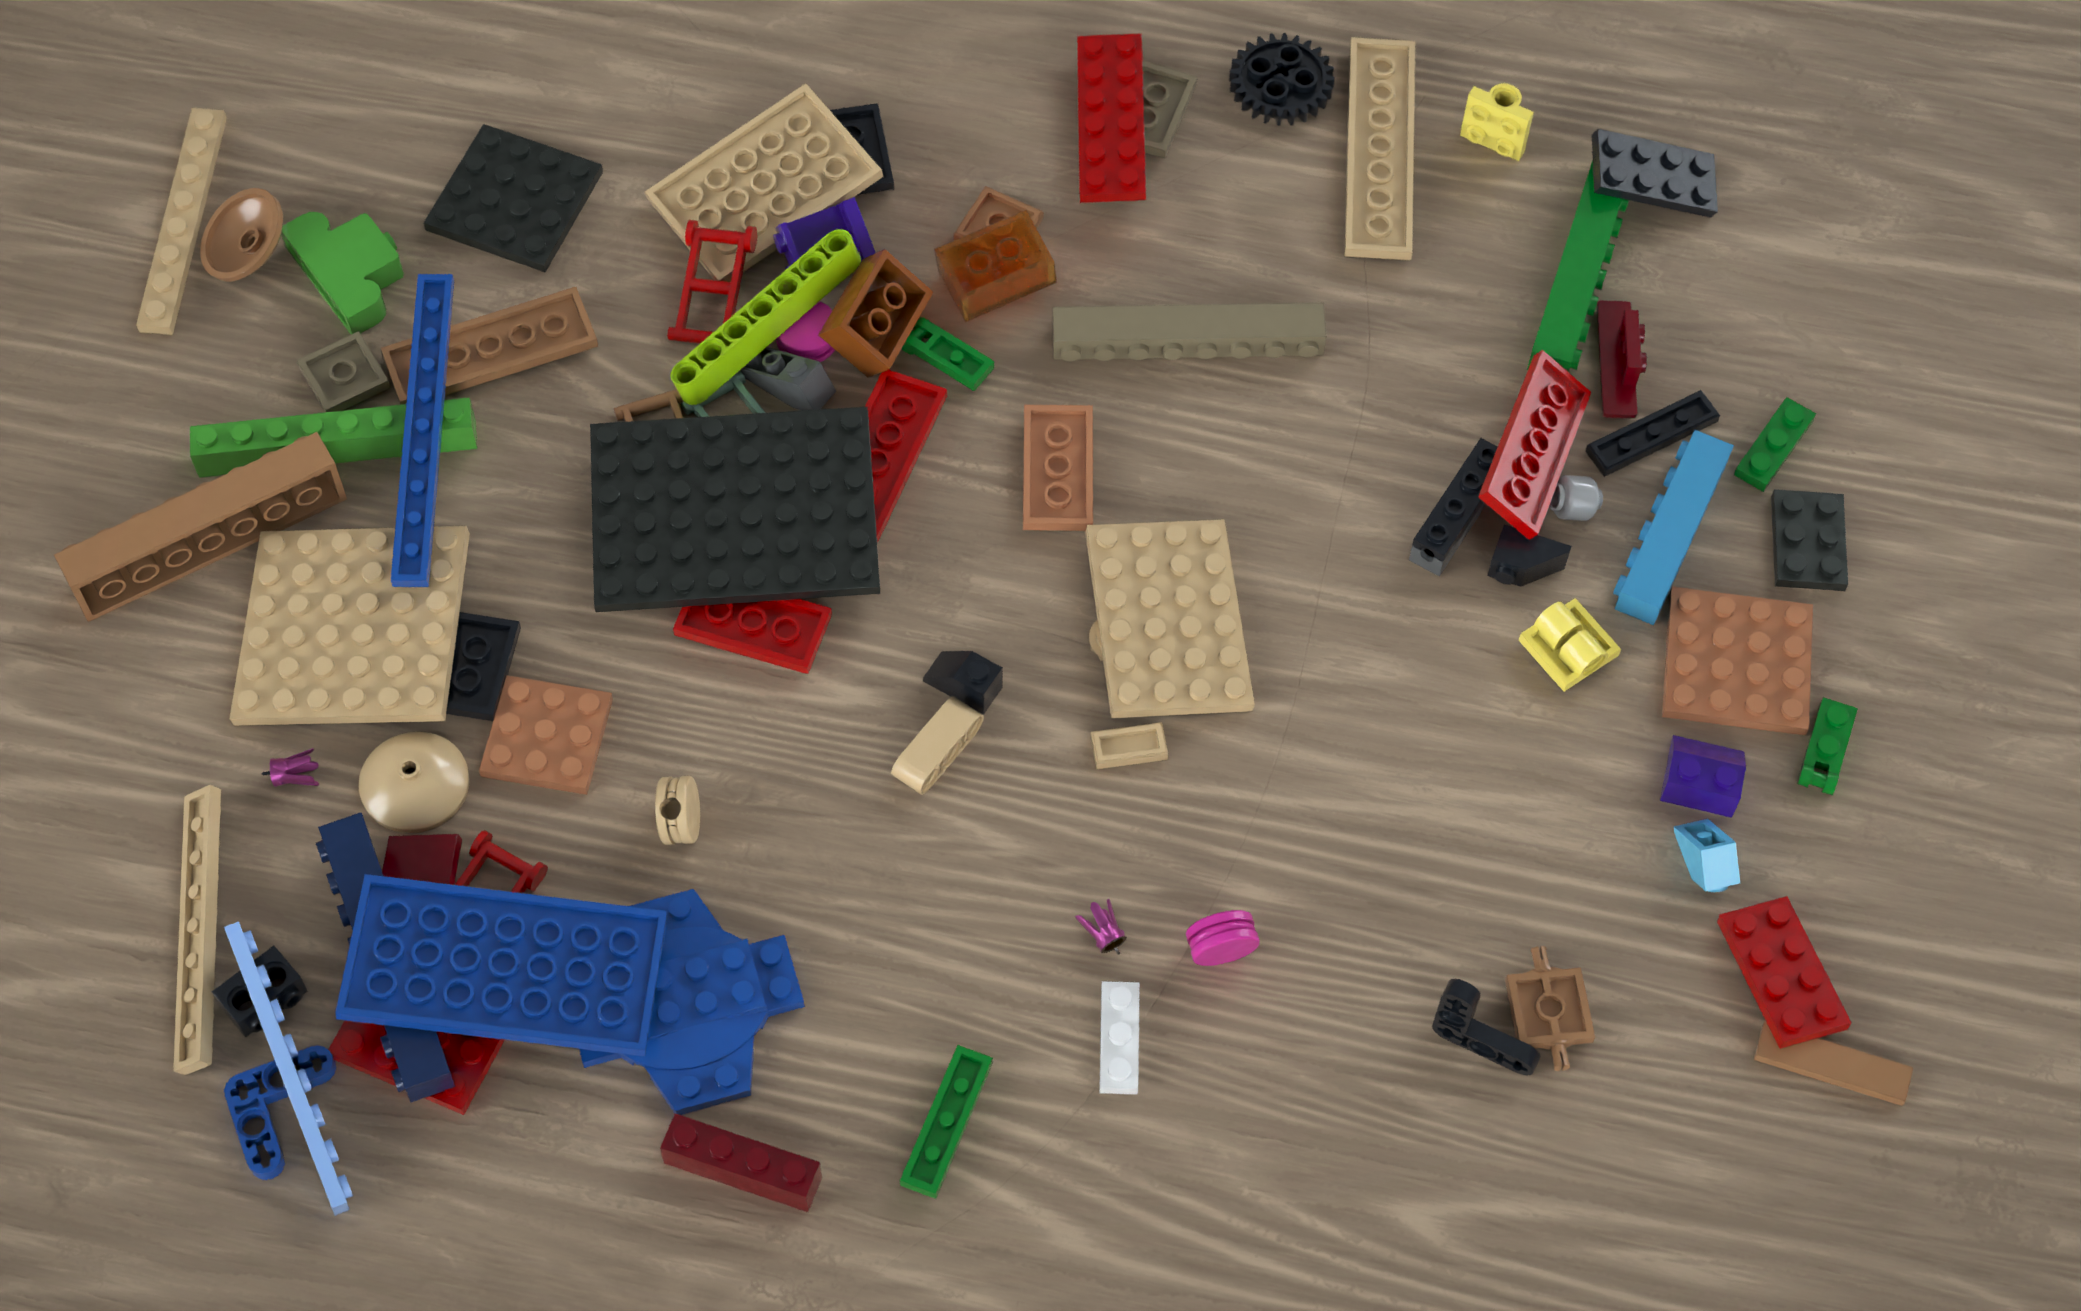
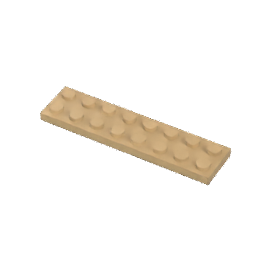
M1351 37L1344 256L1411 260L1415 41Z

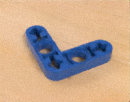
M323 1046L308 1047L298 1051V1055L292 1057L294 1066L299 1064L301 1069L304 1068L311 1088L326 1083L335 1074L336 1062L330 1051ZM319 1058L322 1062V1070L319 1072H315L312 1068V1060ZM275 1060L236 1074L228 1080L224 1088L225 1098L247 1165L253 1175L262 1180L277 1177L285 1165L284 1155L267 1106L289 1097L285 1086L277 1088L270 1085L272 1075L279 1071ZM262 1078V1083L267 1092H261L257 1082L258 1079ZM242 1086H246L249 1090L248 1098L245 1100H241L238 1096L239 1088ZM252 1118H262L265 1120L264 1129L257 1135H248L244 1132L245 1124ZM264 1144L269 1156L273 1157L270 1159V1166L266 1168L260 1163L262 1158L257 1148L258 1145Z

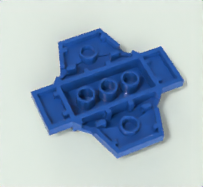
M694 889L631 905L630 907L667 911L666 929L646 1055L636 1056L579 1049L584 1068L619 1058L624 1059L631 1065L635 1063L643 1066L673 1112L679 1115L751 1096L754 1036L759 1029H763L768 1017L805 1007L785 934L749 944L748 939L742 940L731 933L725 932Z

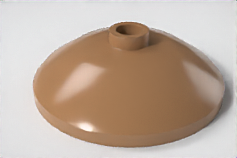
M250 188L234 194L216 210L205 228L200 247L203 267L210 275L221 281H236L253 274L267 262L279 243L283 228V212L277 198L264 189Z

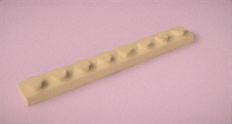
M191 109L136 323L138 331L141 333L173 335L227 120L224 110Z
M212 785L184 796L173 1070L183 1075L212 1065L214 995L212 991L215 984L221 789Z

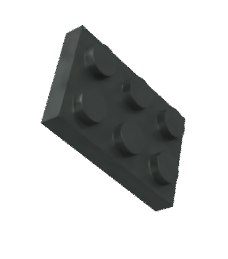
M1774 489L1771 496L1775 587L1845 591L1848 586L1844 494Z

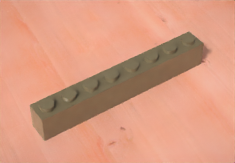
M1324 302L1053 307L1052 314L1053 360L1076 361L1078 359H1098L1108 361L1111 359L1144 360L1146 358L1175 360L1199 357L1201 359L1234 357L1242 359L1252 356H1267L1269 358L1302 356L1308 358L1324 355L1327 337Z

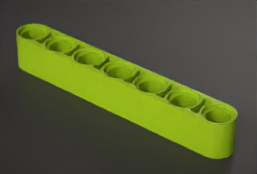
M837 229L825 235L673 367L670 373L671 380L684 403L697 405L704 402L858 268L861 257L848 231Z

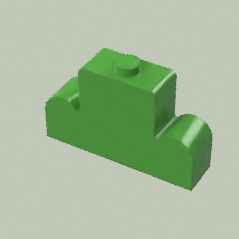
M319 212L305 213L283 225L281 236L285 248L350 334L358 331L361 334L384 319L386 307L381 289L404 276L400 258L396 251L397 246L388 232L382 233L366 213L353 218L331 230L327 217Z

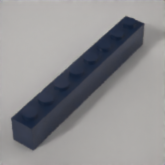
M362 812L319 826L322 840L316 842L322 863L330 861L333 872L326 874L333 895L340 893L344 903L337 906L344 927L351 925L352 930L364 875L383 876ZM384 1025L387 1035L381 1036L380 1039L387 1059L395 1057L398 1068L391 1070L398 1092L406 1090L412 1103L455 1087L436 1031Z

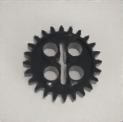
M1270 33L1269 41L1266 42L1258 36L1256 46L1247 42L1245 51L1238 50L1237 59L1232 60L1230 69V92L1235 93L1234 102H1242L1241 110L1243 112L1253 109V119L1260 114L1264 115L1265 124L1271 118H1275L1277 126L1281 125L1283 119H1287L1292 126L1296 117H1299L1303 122H1307L1308 113L1315 117L1318 116V109H1325L1327 99L1332 97L1335 77H1333L1334 67L1328 66L1329 56L1321 57V47L1311 50V40L1301 44L1299 43V35H1296L1291 41L1288 40L1286 33L1282 34L1281 40H1277L1274 34Z

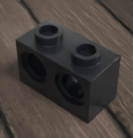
M272 946L254 960L256 967L264 964L271 983L275 979L286 978L284 983L278 987L265 988L269 1001L277 999L281 1010L294 1007L302 999V996L308 992L300 975L275 946ZM241 971L212 991L218 1005L245 1038L253 1032L256 1033L263 1030L254 1004L247 1010H239L243 1003L252 1001Z

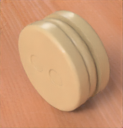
M672 776L662 777L658 781L655 797L656 824L660 840L665 845H674L676 843L693 844L698 838L700 829V801L697 784L692 776H680V778H673Z

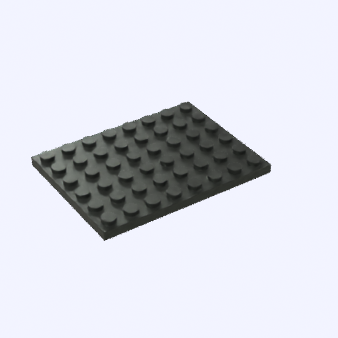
M868 406L590 424L595 612L880 594Z

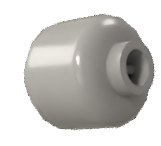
M1563 475L1559 478L1549 507L1551 510H1554L1559 519L1588 521L1601 508L1603 494L1592 477Z

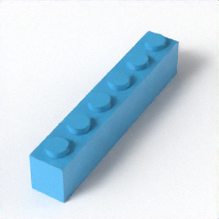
M1694 430L1689 442L1682 441L1675 457L1680 463L1677 468L1670 467L1663 486L1668 487L1665 495L1658 493L1652 506L1651 513L1656 514L1653 522L1645 521L1638 537L1639 540L1643 541L1640 549L1633 547L1626 563V567L1631 568L1627 577L1620 575L1613 594L1619 596L1615 610L1651 625L1655 624L1727 465L1734 445Z

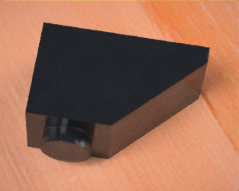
M1504 524L1487 576L1495 578L1503 584H1514L1522 587L1564 570L1572 546L1539 535L1529 540L1516 528Z
M942 651L923 677V682L950 697L955 696L984 715L1003 688V667L973 651Z

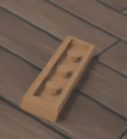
M1764 1022L1762 1025L1754 1056L1756 1061L1901 1106L1906 1102L1913 1071L1911 1066L1820 1038L1779 1049L1767 1022Z

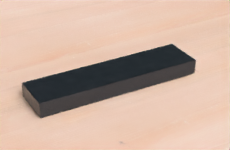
M1702 390L1588 444L1585 452L1605 477L1692 435L1694 430L1700 431L1718 422L1720 414Z

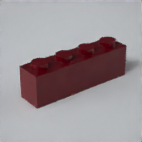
M674 1113L660 1147L664 1164L805 1212H809L822 1179L819 1161Z

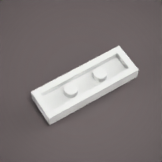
M1102 981L1100 1093L1138 1094L1140 982Z

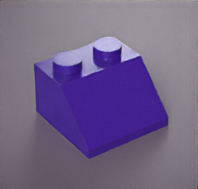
M1673 735L1660 801L1732 818L1741 799L1746 771L1745 752Z

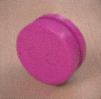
M819 301L776 339L778 350L819 362L829 358L835 349L818 334L830 316L832 309Z
M1230 910L1207 916L1193 923L1186 930V938L1191 948L1192 959L1194 963L1201 966H1214L1238 960L1252 953L1260 944L1258 933L1255 931L1253 917L1251 913L1244 910Z

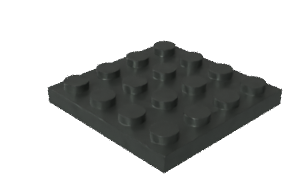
M483 124L425 219V230L546 272L603 174L602 164Z

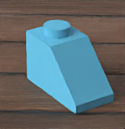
M1709 819L1674 826V834L1691 879L1705 892H1722L1728 886L1740 884L1736 842Z

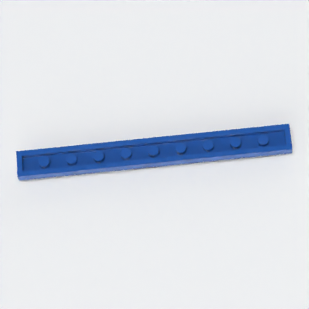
M418 274L391 571L393 587H429L454 293L453 274Z

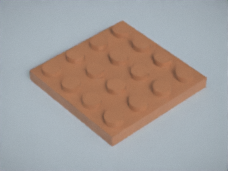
M1671 587L1668 605L1662 717L1806 736L1809 730L1813 604Z

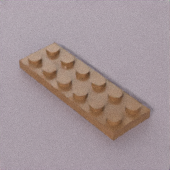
M576 286L452 325L450 329L445 395L598 347L597 337ZM412 338L381 348L401 405L407 403Z

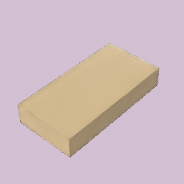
M1162 722L1091 732L1096 769L1168 760V750Z

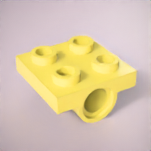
M1497 84L1489 92L1473 86L1467 98L1460 136L1467 138L1473 143L1490 148L1502 156L1519 161L1525 152L1534 112L1520 106L1521 93L1511 84Z
M1576 598L1565 605L1562 602H1556L1540 614L1535 624L1522 632L1519 637L1520 643L1563 692L1618 657L1621 648Z

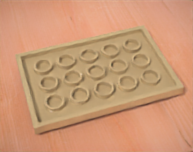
M805 83L646 190L645 194L649 202L685 245V231L689 220H697L701 228L745 232L747 226H756V249L754 253L746 254L744 272L777 250L773 235L777 234L775 227L779 224L789 223L853 198L881 179L883 173L882 169ZM702 241L699 262L714 280L730 282L738 245Z
M1225 519L1087 525L1085 534L1111 718L1253 711L1255 703Z

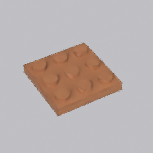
M506 675L479 768L480 776L587 795L613 702L612 693Z

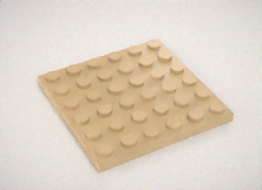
M467 526L434 527L429 587L392 586L391 571L395 528L261 531L230 713V721L233 725L445 721L470 536Z

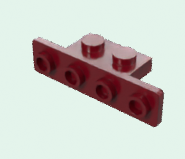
M1599 300L1596 307L1602 416L1605 418L1634 419L1638 413L1636 385L1640 373H1645L1647 366V355L1641 352V345L1644 344L1645 325L1639 324V310H1632L1629 301Z

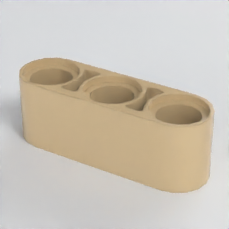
M955 696L950 697L900 754L893 765L891 774L920 795L925 794L976 735L983 723L984 716Z

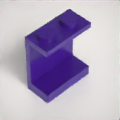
M855 197L842 201L833 207L789 223L784 222L775 227L777 234L773 235L775 245L780 254L785 253L789 264L785 269L790 267L825 235L837 229H844L851 234L861 261L876 253Z

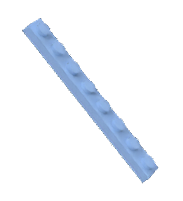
M238 921L225 926L224 929L333 1213L336 1216L350 1210L346 1199L352 1197L353 1194L345 1174L337 1177L332 1163L339 1161L332 1140L323 1141L319 1128L325 1126L324 1119L318 1104L310 1106L305 1095L312 1088L304 1068L298 1071L295 1069L292 1057L297 1056L298 1052L291 1034L283 1036L278 1025L279 1022L285 1021L278 1000L269 1001L265 988L272 985L264 964L256 967L251 955L259 952L251 930L243 933Z

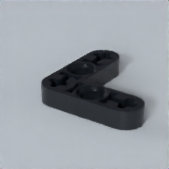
M1450 979L1441 996L1432 1024L1434 1032L1440 1037L1511 1071L1526 1076L1532 1075L1541 1058L1540 1053L1529 1044L1473 1019L1481 997L1479 990L1461 979Z

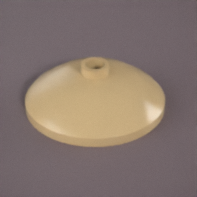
M428 732L403 733L381 743L368 756L359 776V793L368 814L383 827L402 833L424 832L444 824L461 808L469 790V770L460 750L444 737ZM408 768H416L412 774L404 773Z

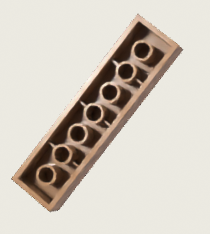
M315 432L309 436L300 437L292 444L277 451L268 452L260 459L243 467H236L228 474L213 481L201 483L195 489L181 496L169 498L163 504L151 510L137 513L121 524L103 529L95 536L78 544H71L64 548L63 551L54 554V557L84 616L90 622L258 542L261 531H282L347 500L336 464L318 432Z

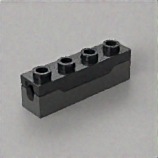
M1482 438L1479 439L1413 539L1409 561L1437 576L1441 575L1487 505L1478 496L1498 446ZM1426 548L1432 551L1435 557L1427 555L1424 552Z

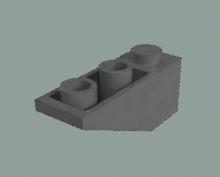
M766 347L740 370L748 381L790 407L802 411L821 409L836 392L821 362Z

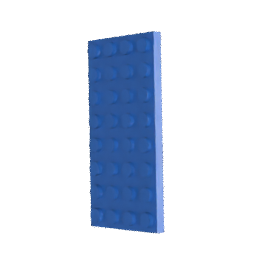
M365 874L336 1007V1019L645 1056L666 929L667 911Z

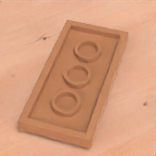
M1024 405L1023 530L1086 531L1087 525H1093V405Z

